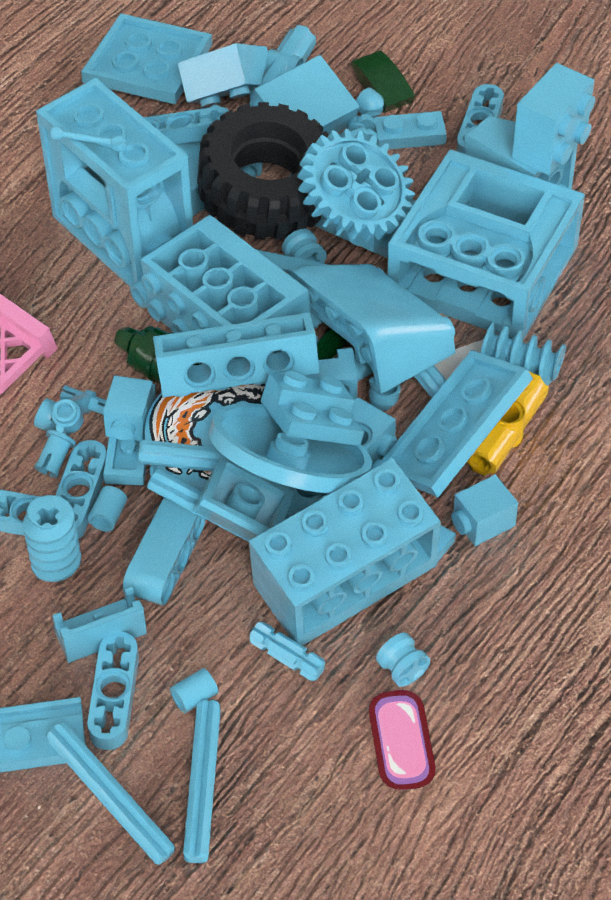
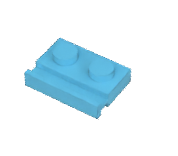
M81 697L0 708V773L66 763L48 743L46 736L48 731L59 722L66 723L86 745Z

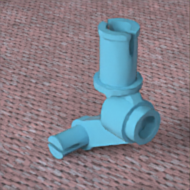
M65 385L60 394V401L54 405L51 412L56 430H47V442L34 468L44 475L50 472V477L57 478L69 448H74L76 445L75 440L69 437L70 433H74L81 428L84 421L83 414L93 411L103 415L106 400L97 397L94 391L86 390L83 392Z

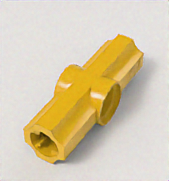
M529 372L533 378L532 381L468 459L467 463L472 467L473 471L483 476L490 473L495 474L510 450L522 442L524 429L548 394L549 386L542 381L541 376Z

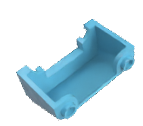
M371 264L302 265L288 272L291 277L309 290L310 313L314 329L318 327V324L324 322L351 343L355 349L356 361L360 365L367 362L371 367L374 377L369 379V383L380 394L456 353L454 344L455 328L451 320L446 316H441L387 276L379 267L376 268Z

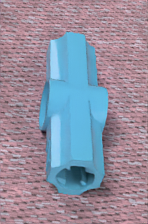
M297 25L296 28L290 29L277 50L270 49L268 51L261 85L305 63L316 46V36L309 31L308 27ZM256 86V87L251 88V90H250V100H251V98H252L254 89L257 88V87H259V86Z

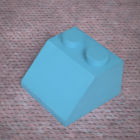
M235 43L178 62L187 103H200L201 108H206L214 104H220V98L230 95L231 99L249 95L250 88L259 86L262 83L268 57L267 47Z

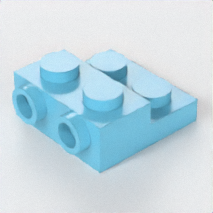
M294 371L279 372L277 374L269 372L260 402L286 436L360 446L364 431L351 414L355 400L343 387L344 384L341 381L332 377L309 379L303 374Z

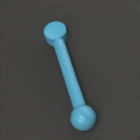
M53 126L49 131L50 137L55 141L66 138L109 145L114 151H122L126 148V139L121 135L107 138L64 131L60 126Z

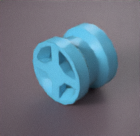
M299 229L292 232L282 244V252L286 256L325 263L327 258L326 251L321 244L317 243V238L309 229Z
M404 632L390 638L380 648L376 656V661L383 669H389L392 672V680L399 687H405L415 682L430 665L428 655L423 650H417L414 647L415 641L408 633Z

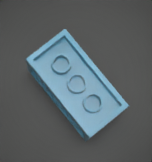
M208 215L140 259L143 272L141 280L146 289L148 300L146 308L155 321L163 322L171 329L172 333L310 312L309 290L211 215Z
M392 458L249 540L253 585L288 636L303 646L436 567L441 521Z

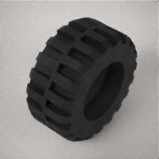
M259 102L257 106L250 107V104L241 105L237 108L236 112L229 110L220 116V121L215 120L212 122L200 143L197 184L200 200L204 203V208L212 217L217 216V220L224 226L234 228L235 234L243 237L246 234L253 235L255 240L265 241L266 237H274L275 240L287 238V234H291L296 230L306 229V225L309 228L313 227L321 220L322 215L312 217L316 207L314 205H304L303 201L309 193H303L298 190L303 180L297 178V174L302 168L299 164L310 145L316 143L321 135L327 138L329 134L326 131L323 132V126L315 119L309 120L307 113L299 109L296 112L289 109V105L279 103L278 106H269V102ZM253 163H272L287 169L293 175L284 179L265 180L253 177L240 168Z

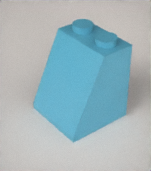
M488 116L479 125L471 127L464 139L466 155L572 189L577 146L572 150L568 161L564 165L560 164L549 176L512 158L515 121Z

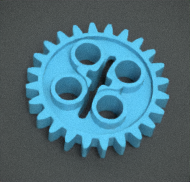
M345 129L341 136L335 130H332L327 138L321 135L316 143L310 145L299 164L302 168L297 174V178L303 180L298 190L303 193H309L303 201L304 205H314L316 207L312 217L320 215L325 217L323 222L324 228L331 224L336 225L335 231L337 236L343 230L348 231L351 241L359 233L364 242H368L373 235L378 240H381L386 233L392 235L413 206L410 201L415 196V192L408 189L413 183V179L403 177L408 170V166H398L396 162L400 155L394 154L390 156L387 153L389 149L388 143L381 147L377 146V137L375 135L367 141L364 140V134L361 130H359L355 137H352L348 129Z

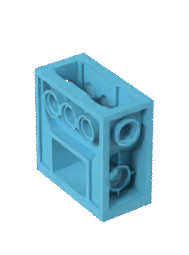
M94 78L36 110L52 214L60 224L131 287L139 282L143 276L141 258L193 226L188 155L100 80ZM53 126H60L64 131L107 138L121 135L126 139V148L122 151H114L109 145L66 138L55 141L50 137L49 131Z
M450 149L388 243L387 276L406 290H412L413 295L438 313L488 330L492 322H495V333L497 334L500 333L504 326H508L509 338L511 339L521 330L523 331L524 340L578 246L585 194ZM429 274H438L444 279L439 282H430L425 277ZM468 285L476 288V290L467 292L461 290L460 287ZM502 297L508 299L511 303L507 306H498L492 300Z

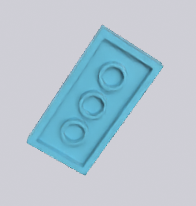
M471 350L382 460L386 462L393 458L415 488L439 497L532 381L531 374L527 368Z

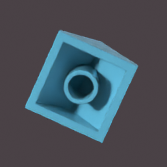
M221 455L192 511L251 540L285 520L294 491L279 483L255 475L236 465L224 455Z

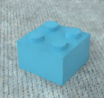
M556 63L517 103L512 158L549 176L560 164L564 165L570 158L572 150L578 144H583L591 132L589 116L595 104V96H592L595 79Z

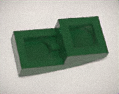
M381 50L351 62V66L364 90L370 87L383 98V113L413 102L415 94L397 66Z

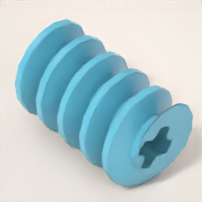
M492 322L489 326L481 347L482 354L527 368L529 372L541 376L542 381L547 386L556 380L566 352L565 344H562L556 353L552 352V340L549 339L542 348H539L537 335H533L527 344L523 343V331L521 330L517 332L513 339H510L508 326H504L499 334H495V322Z
M53 495L41 496L30 501L22 525L32 572L37 578L46 582L65 580L76 572L82 559L73 508L67 500Z

